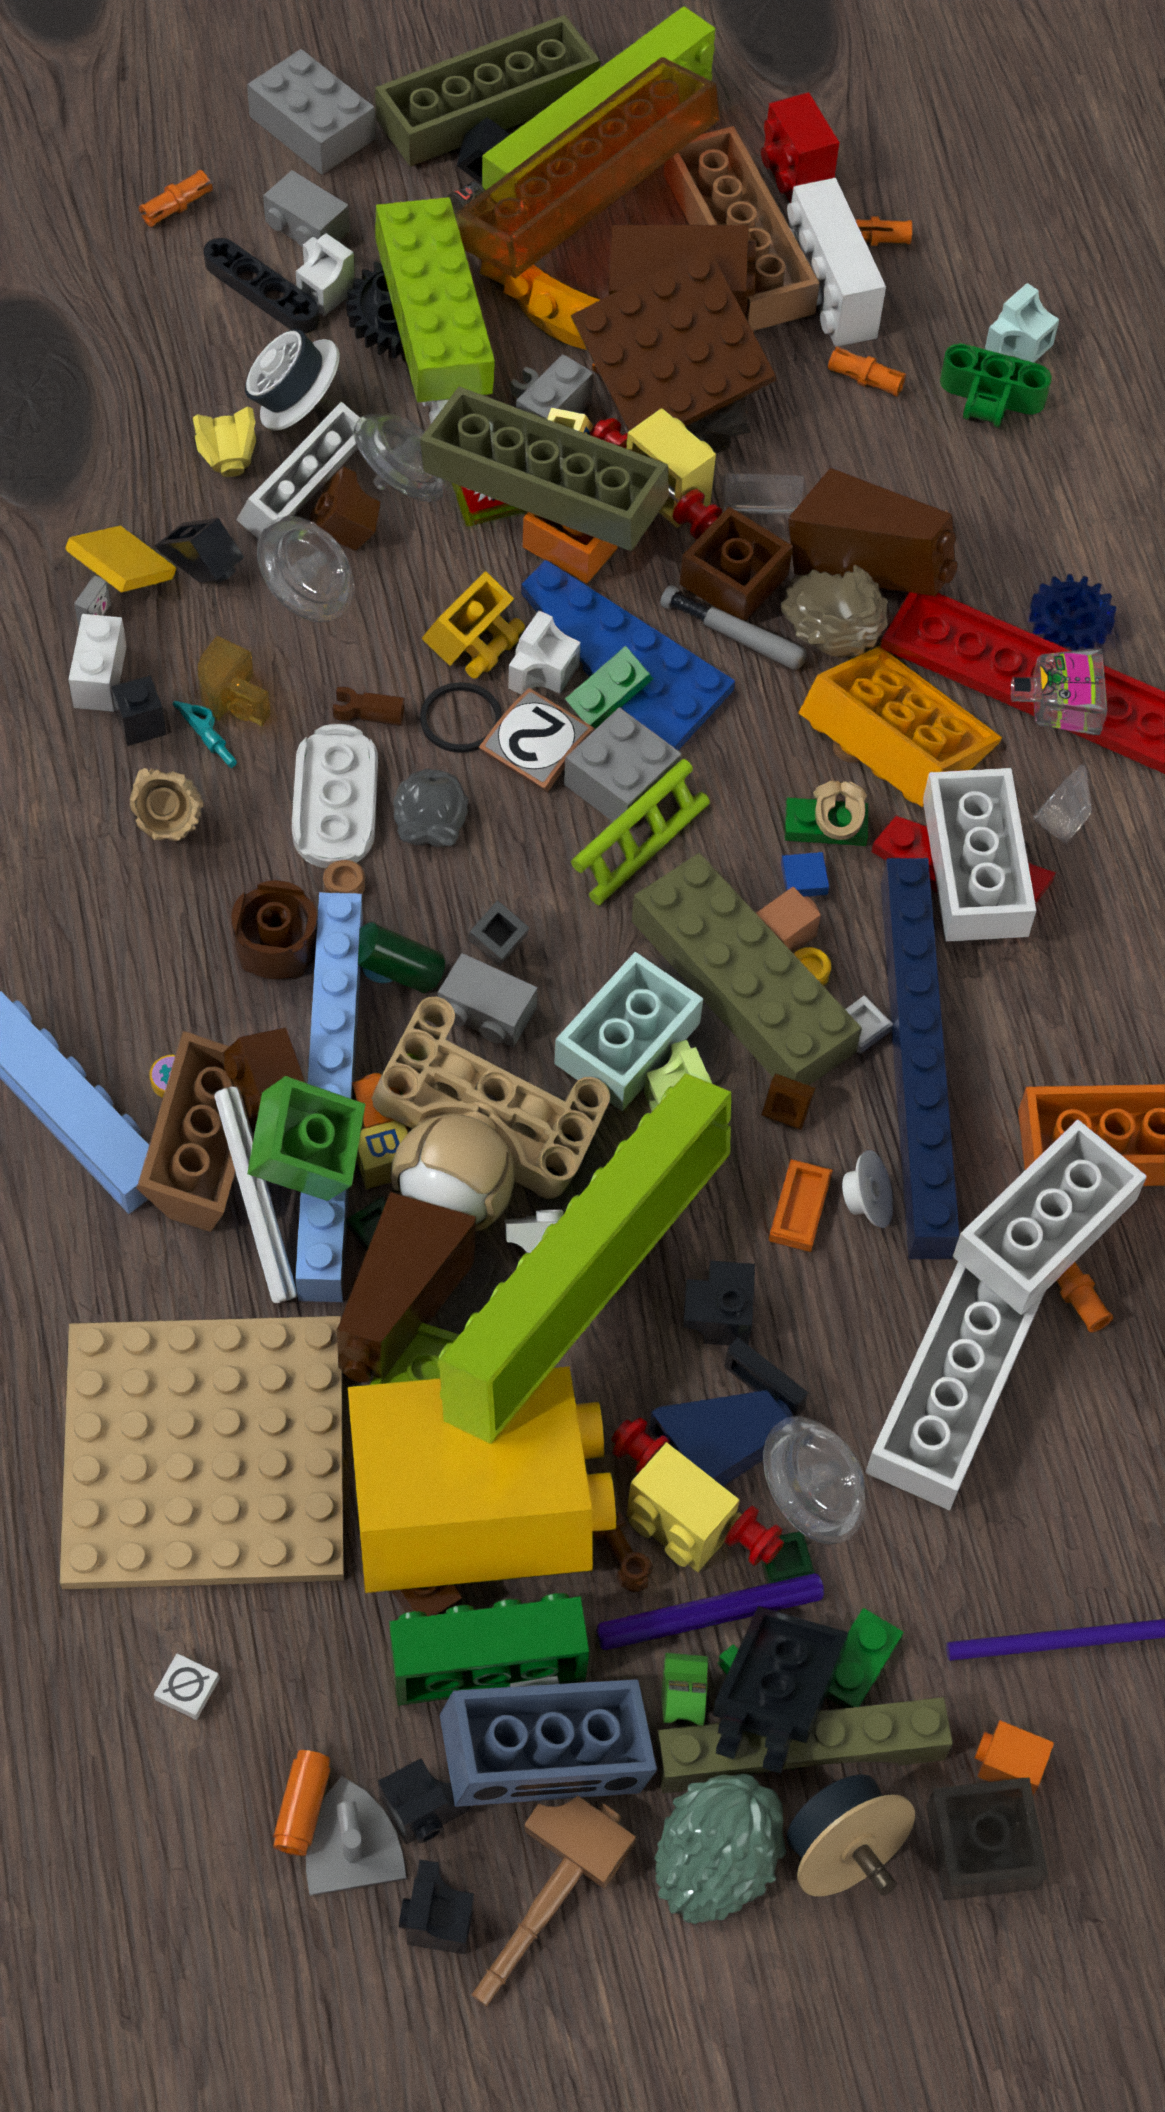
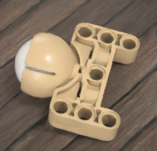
M437 996L428 997L420 1002L373 1092L372 1102L377 1112L381 1115L412 1128L396 1149L391 1166L393 1189L400 1191V1195L476 1216V1231H480L494 1223L506 1209L514 1187V1181L546 1199L556 1198L563 1193L583 1160L609 1104L610 1093L605 1083L594 1077H583L574 1084L563 1101L445 1040L454 1023V1009L443 998ZM424 1020L433 1022L437 1027L428 1025ZM410 1053L417 1056L420 1061L410 1058L407 1054ZM389 1087L399 1089L403 1095L394 1093ZM485 1093L493 1095L498 1101L491 1100ZM580 1100L586 1101L591 1108L583 1105ZM563 1133L572 1136L576 1142L567 1139ZM546 1167L554 1169L560 1176L553 1175Z

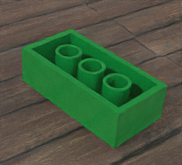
M554 1593L544 1596L540 1602L524 1604L518 1599H507L495 1603L493 1608L474 1610V1607L470 1605H460L446 1610V1614L427 1616L425 1612L413 1611L400 1615L398 1620L389 1621L391 1655L398 1706L447 1700L453 1690L510 1687V1683L558 1676L559 1684L586 1681L589 1647L581 1596L569 1598V1595L566 1593Z

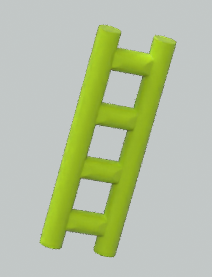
M681 759L571 860L573 868L580 873L589 867L598 882V885L589 893L590 899L595 904L601 905L710 804L708 796L701 791L694 797L691 795L684 779L693 771V767L686 759ZM671 791L680 810L666 822L656 804ZM644 816L653 834L638 847L629 829ZM617 841L626 859L614 871L610 872L602 854Z

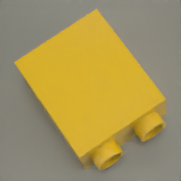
M570 1366L553 1368L491 1444L444 1422L442 1399L440 1398V1378L348 1387L365 1593L593 1571L592 1532L616 1529L615 1497L610 1472L586 1473L584 1459L604 1457L602 1415L599 1402L575 1403Z

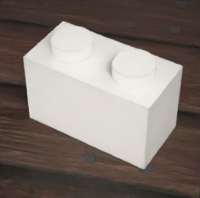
M82 614L68 679L74 708L114 712L115 707L111 686L120 683L127 647L122 617Z

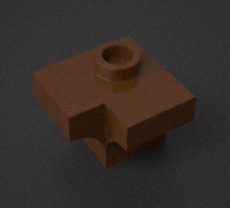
M343 466L324 485L321 497L316 506L311 510L306 536L307 542L318 547L328 543H336L356 551L375 534L381 502L370 497L361 489L357 481L356 472Z

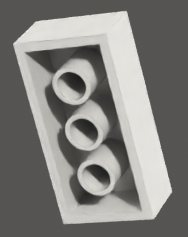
M832 178L794 186L792 203H789L787 206L789 228L820 283L817 308L820 312V321L824 333H829L835 347L877 339L886 285L837 179Z
M1012 769L929 772L923 804L945 942L1029 937L1036 914V905Z
M1077 1119L960 1233L953 1257L1022 1315L1137 1200L1147 1176Z

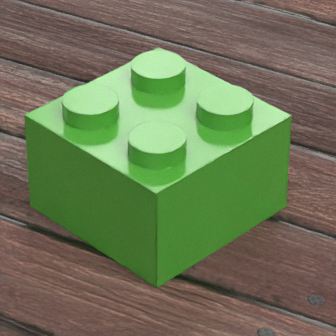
M284 1076L262 1092L247 1174L329 1201L352 1186L365 1104Z

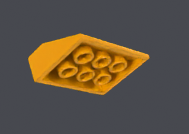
M880 646L818 674L798 712L810 722V725L815 730L828 735L840 745L845 753L858 758L871 768L875 776L887 780L900 790L908 801L924 807L923 797L929 772L971 770L1002 739L1000 735L893 655L880 648Z

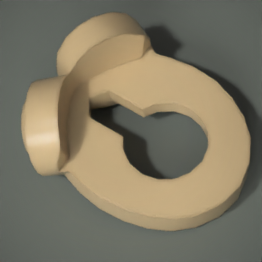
M832 780L818 786L813 794L817 800L815 819L820 830L826 836L836 840L853 837L858 833L864 821V801L868 796L865 790L853 782L846 781L840 783L839 781ZM840 793L845 796V808L849 810L852 817L849 825L845 827H836L828 820V812L835 807L836 795Z

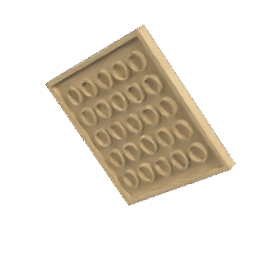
M341 1316L69 1324L60 1561L61 1589L344 1581L342 1370L338 1368L337 1328Z

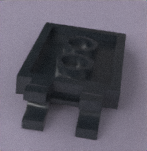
M758 1606L715 1700L713 1716L722 1718L718 1727V1733L721 1734V1737L716 1747V1754L735 1759L743 1732L754 1733L767 1737L765 1747L768 1750L763 1760L762 1768L782 1773L792 1739L807 1743L846 1649L848 1632Z

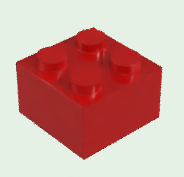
M809 92L769 103L768 117L764 121L765 143L764 147L761 148V158L765 168H770L775 176L780 193L785 194L789 202L792 203L794 186L835 178L840 142Z

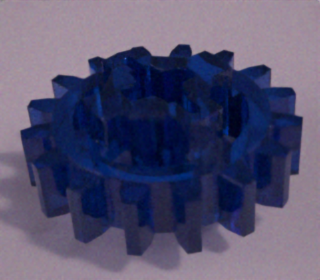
M1067 574L1065 582H1061L1060 579L1054 576L1051 579L1050 586L1042 583L1039 586L1038 593L1033 594L1028 618L1029 622L1035 623L1032 632L1034 635L1044 633L1045 640L1058 643L1057 645L1061 647H1071L1073 652H1078L1080 646H1084L1087 651H1093L1095 642L1103 645L1106 642L1107 635L1112 633L1117 610L1116 606L1110 605L1112 595L1110 593L1101 595L1102 584L1100 583L1092 587L1087 585L1088 577L1083 576L1080 582L1074 581L1072 574Z

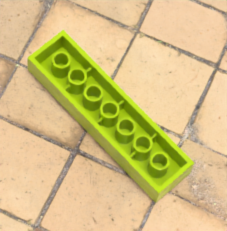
M683 6L482 155V188L487 197L494 203L493 207L485 211L514 232L523 224L531 222L548 205L556 203L573 186L581 184L598 167L606 165L623 148L631 146L648 129L656 127L673 110L680 109L698 91L705 90L712 80L716 28Z

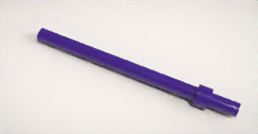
M1165 1619L946 1642V1652L948 1660L955 1661L1165 1638Z

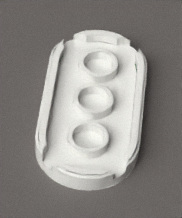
M329 724L314 730L315 734L311 735L308 739L305 737L298 747L292 812V838L297 852L307 862L321 868H327L336 861L350 860L357 863L363 859L373 845L376 821L377 748L370 739L369 741L363 735V732L356 727L346 724Z

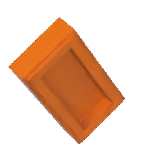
M793 1159L790 1160L768 1241L811 1252L830 1185L832 1169Z

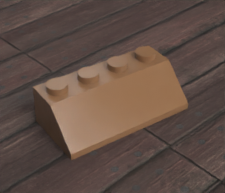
M183 1031L136 1188L169 1219L211 1232L224 1213L235 1174L234 1164L214 1096L221 1089L235 1086L233 1080L227 1076L224 1067L225 1057L223 1052L229 1046Z

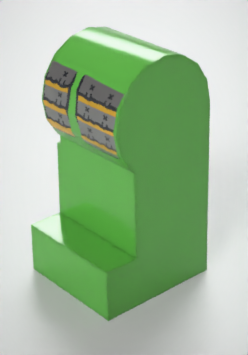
M665 1653L661 1693L664 1723L688 1720L698 1726L704 1725L708 1656Z

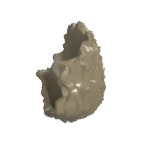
M854 565L853 572L846 571L843 578L840 574L831 576L825 571L819 573L816 570H812L806 576L798 575L796 578L791 579V586L786 588L785 599L781 602V611L785 618L794 626L796 637L833 657L854 658L861 655L866 648L874 647L878 637L882 635V631L888 626L886 617L888 600L882 598L878 590V583L874 582L868 572H865L857 565Z

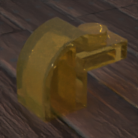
M218 635L204 651L198 663V680L202 704L212 711L215 719L218 721L229 710L240 720H249L263 726L271 715L269 692L249 683L254 676L252 654L250 651Z

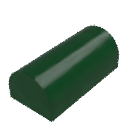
M373 922L359 928V966L424 994L432 990L441 980L445 969V958L441 952Z

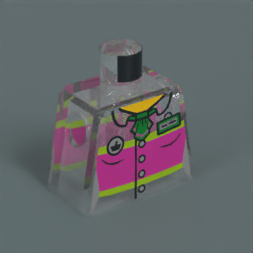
M1102 648L1040 655L1037 658L1033 677L1012 678L1011 701L1034 702L1035 722L1039 726L1100 735L1107 715Z

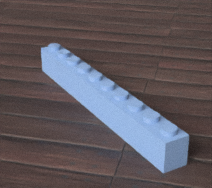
M319 892L307 1084L353 1099L352 1082L355 1081L361 968L358 965L359 928L363 926L362 894ZM349 1188L329 1201L301 1192L296 1262L298 1301L343 1302Z

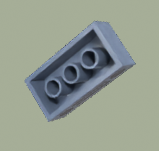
M638 1679L453 1690L439 1715L455 1807L569 1799L577 1796L582 1798L641 1793L657 1771Z

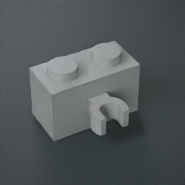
M564 354L540 377L535 370L525 367L522 380L527 384L519 383L515 379L511 381L510 392L518 398L516 400V408L545 419L548 418L551 408L581 414L592 403L593 372Z

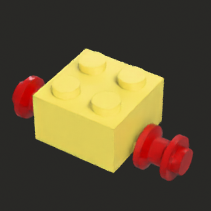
M661 408L624 435L620 433L622 425L616 418L599 421L592 428L590 436L668 464L669 498L659 513L675 527L678 528L682 524L689 522L692 525L690 534L697 540L722 514V509L718 505H710L716 453L713 452L708 443L700 441L688 431L682 421L673 418Z
M639 1417L633 1422L626 1419L617 1428L611 1438V1441L615 1444L612 1454L617 1458L628 1454L637 1461L635 1472L638 1475L630 1484L626 1516L630 1518L629 1523L640 1535L646 1538L653 1536L663 1544L665 1552L675 1563L682 1567L689 1565L696 1572H699L723 1543H726L729 1547L741 1543L750 1551L748 1562L753 1566H756L761 1560L769 1564L784 1545V1541L779 1538L783 1531L780 1526L775 1524L767 1529L757 1521L759 1510L753 1505L743 1514L737 1513L740 1500L673 1448L667 1437L661 1436L654 1440L645 1433L647 1422Z

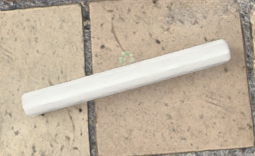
M227 1087L217 1091L214 1097L271 1299L274 1303L285 1302L297 1297L296 1286L266 1180L247 1174L254 1137L241 1091L238 1087Z

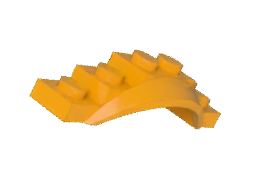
M495 235L487 239L480 274L505 285L503 293L515 298L526 316L545 333L561 342L587 350L572 321L571 315L596 303L600 299L577 291L544 273L524 256L525 249Z

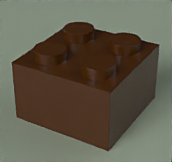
M729 506L682 555L679 585L714 607L746 621L789 575L793 546Z

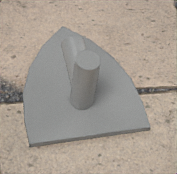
M343 1776L340 1777L323 1798L312 1844L307 1850L306 1874L310 1896L407 1879L398 1835L386 1812L366 1790Z

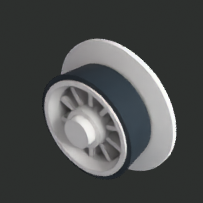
M292 329L279 335L265 347L248 373L245 393L248 398L261 405L260 419L266 428L272 431L282 430L298 422L313 408H317L325 417L336 408V405L324 396L336 374L339 364V349L336 344L327 339L311 342L303 331Z

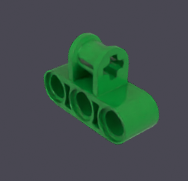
M959 343L953 344L945 351L940 384L946 392L967 398L963 419L969 420L970 417L992 422L995 428H1000L1006 409L1029 415L1037 414L1044 409L1052 375L1045 366Z

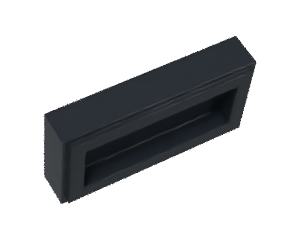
M737 1337L727 1349L725 1368L755 1392L768 1390L775 1401H783L791 1411L795 1421L805 1409L809 1392Z

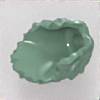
M723 1774L709 1778L707 1782L691 1783L688 1785V1792L674 1798L673 1805L675 1809L670 1816L665 1818L662 1838L657 1843L659 1849L654 1857L656 1860V1883L661 1887L658 1896L668 1901L669 1910L672 1914L682 1913L686 1923L696 1925L699 1922H708L710 1920H724L729 1913L740 1911L743 1904L752 1902L757 1896L763 1895L766 1892L765 1884L776 1880L774 1873L777 1859L783 1858L786 1854L783 1837L784 1819L782 1802L773 1789L760 1786L752 1776L747 1774H736L734 1776Z

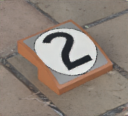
M528 688L503 714L479 748L483 753L548 793L565 768V757L584 741L595 728L531 688Z

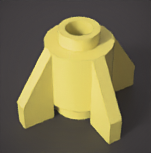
M245 407L236 412L234 416H221L214 419L199 414L194 416L193 422L197 434L195 435L197 450L215 472L221 473L224 477H235L243 474L244 469L251 464V456L256 444L253 408Z

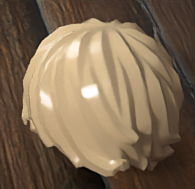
M143 768L138 771L135 783L133 784L130 795V808L135 816H137L135 820L137 826L149 837L153 838V840L162 841L168 839L174 842L185 838L189 832L196 829L194 825L199 822L198 818L201 816L203 800L197 788L193 785L192 780L186 779L185 774H179L174 771L165 773L159 769L154 771L152 768L148 772L147 768Z

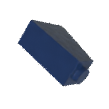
M768 1390L658 1407L651 1412L649 1430L656 1439L661 1436L667 1437L673 1448L720 1485L724 1486L789 1444L794 1429V1417L783 1401H775Z

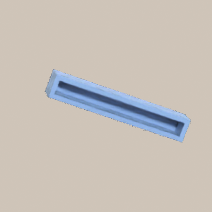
M0 991V1079L120 1206L130 1214L148 1200L136 1188L149 1146L140 1136L141 1130L128 1114L125 1113L121 1116L112 1107L114 1103L103 1087L100 1085L93 1087L85 1079L86 1073L75 1058L70 1056L66 1059L58 1051L59 1045L47 1029L42 1028L39 1031L31 1023L32 1017L20 1001L16 1000L12 1003Z

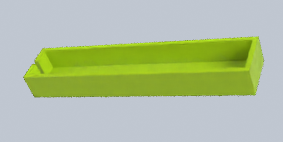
M687 1073L681 1077L674 1087L670 1086L666 1089L661 1102L651 1113H646L642 1117L637 1130L628 1140H623L618 1145L613 1158L604 1168L600 1167L596 1170L588 1187L580 1196L576 1195L571 1199L566 1212L556 1224H550L546 1228L541 1241L532 1252L525 1253L521 1257L516 1270L505 1283L501 1282L496 1286L491 1299L482 1310L470 1316L464 1331L453 1343L446 1344L442 1349L437 1365L440 1369V1398L442 1399L444 1422L490 1444L495 1440L730 1155L731 1126L727 1124L731 1120V1091Z

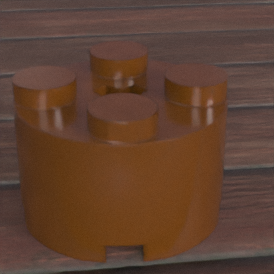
M280 880L257 884V889L252 890L248 894L244 892L238 897L232 909L231 922L235 952L242 969L268 979H296L301 977L314 960L316 953L317 912L313 901L309 900L299 886Z

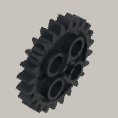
M375 261L373 262L374 272L362 269V279L354 278L353 289H348L346 311L349 318V327L355 328L356 339L365 337L366 348L377 344L379 355L389 349L392 350V358L396 359L400 352H404L383 267Z

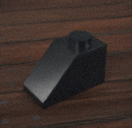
M219 518L183 522L155 545L160 553L198 582L215 581L220 583L225 581L236 572L234 566L244 558V555Z

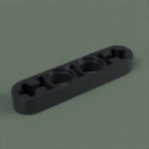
M215 238L206 243L203 250L206 269L212 275L288 329H299L303 333L315 330L319 323V309L317 302L312 297L227 238ZM246 271L257 274L256 278L252 280H242L238 276ZM274 290L284 293L283 297L276 300L269 299L265 295Z

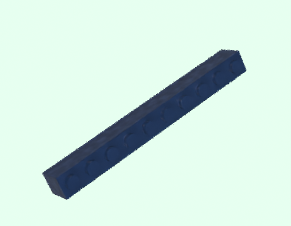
M887 858L881 881L890 1017L893 1023L892 1044L908 1259H952L959 1239V1225L928 858Z

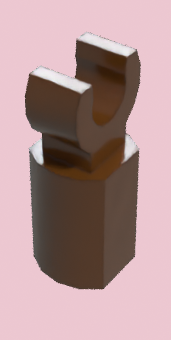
M337 687V701L347 702L348 704L343 706L333 704V718L347 721L354 717H359L362 721L402 726L405 711L404 697L364 692V695L357 694L355 690L349 687Z

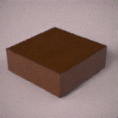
M775 1073L771 1080L761 1115L802 1130L816 1088Z

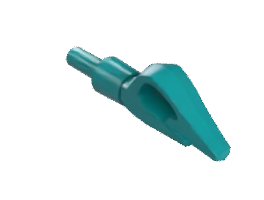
M173 701V706L180 711L183 718L201 737V740L213 754L217 753L229 768L234 767L237 764V760L226 749V741L212 729L215 723V716L212 711L203 706ZM194 714L203 716V717H205L206 719H200L199 717H197V716L194 715Z

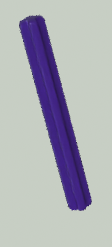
M812 1573L601 1622L597 1625V1638L603 1650L618 1648L754 1616L758 1606L777 1611L820 1601L824 1596V1586L819 1574Z

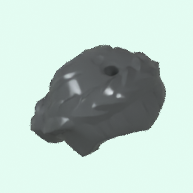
M424 769L414 772L408 779L401 782L394 797V820L398 825L397 832L400 840L413 845L424 846L430 844L439 848L452 846L456 843L459 837V829L465 822L469 798L465 795L462 785L453 774L436 769Z

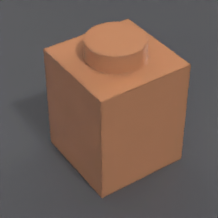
M791 887L756 912L792 953L817 936L821 917L819 909L811 898L803 897L794 887Z

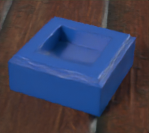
M823 852L782 855L781 867L786 891L794 887L803 897L828 895L829 883Z

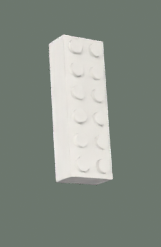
M958 1261L873 1448L865 1473L947 1510L951 1509L1045 1292L1020 1315Z

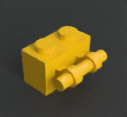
M485 571L433 623L421 639L449 666L465 651L469 653L472 661L465 667V671L471 678L476 679L483 672H489L497 664V657L504 650H510L518 643L519 635L525 630V625L518 618H513L507 623L500 616L514 598ZM486 629L493 634V639L488 645L479 638Z

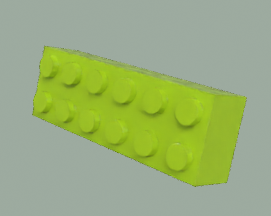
M450 197L376 205L375 239L417 403L450 399L459 386L481 395L493 394L495 360Z

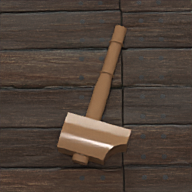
M577 1796L564 1805L545 1806L538 1804L524 1825L525 1833L563 1860L531 1904L521 1924L518 1923L519 1927L489 1969H486L487 1973L471 1994L479 2003L487 2007L500 1987L506 1984L505 1980L533 1940L538 1939V1933L554 1916L582 1874L605 1889L635 1846L636 1836L618 1824L621 1816L603 1803L596 1809Z

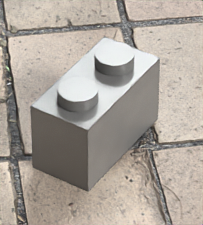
M293 170L263 195L265 222L274 230L281 231L294 239L301 247L312 237L318 240L325 233L339 242L350 232L349 205Z
M461 953L440 987L438 997L445 999L453 1007L455 1013L453 1025H465L480 1032L490 1042H502L514 1048L537 1009L538 987Z

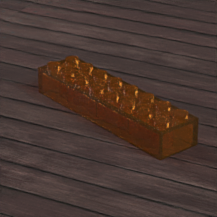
M664 57L659 58L460 209L456 216L464 250L516 279L718 122L719 110L716 83Z

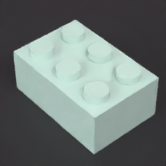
M634 952L556 1038L554 1064L577 1080L583 1077H594L601 1080L609 1089V1103L623 1111L645 1086L646 1072L661 1068L669 1059L671 1044L686 1040L700 1024L703 998Z

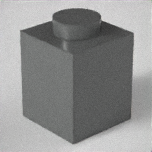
M497 900L470 930L468 940L500 967L527 936L529 927Z

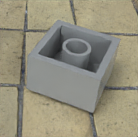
M619 707L565 757L564 785L611 821H615L681 760V752Z

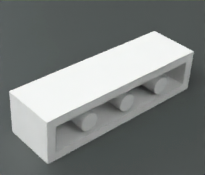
M340 402L250 496L236 520L267 546L358 449L371 427L344 403Z

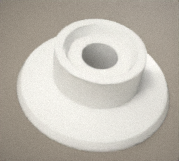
M866 1150L859 1156L856 1170L847 1172L844 1175L842 1183L843 1195L846 1205L852 1214H865L873 1225L885 1228L889 1225L893 1215L891 1182L880 1157L874 1151Z

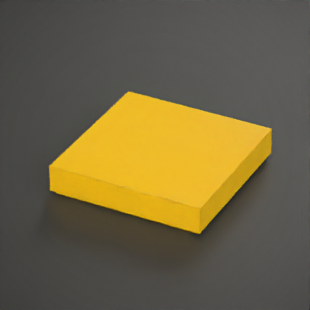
M121 525L69 537L65 547L68 553L120 592L172 580L177 567Z

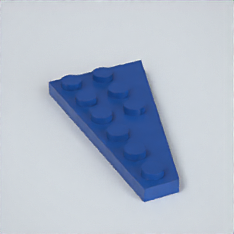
M545 560L521 584V594L536 612L541 611L552 616L555 625L561 632L581 642L580 662L583 664V670L589 677L623 647H628L654 679L625 703L621 709L678 751L734 691V679L549 561Z

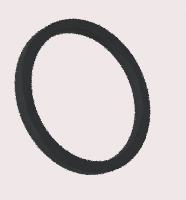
M465 682L450 683L430 693L422 705L420 722L426 737L441 749L457 753L472 752L480 749L479 746L486 738L485 736L479 741L470 744H452L438 738L430 730L426 715L430 705L441 695L452 691L476 693L491 704L496 717L494 726L501 718V709L495 697L478 685Z

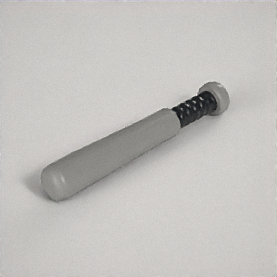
M669 585L661 597L660 605L663 608H677L679 611H683L692 617L694 616L696 619L704 622L705 626L790 669H800L806 660L807 652L803 647L732 616L714 606L708 608L706 605L691 600V598L680 594L679 589L674 585Z

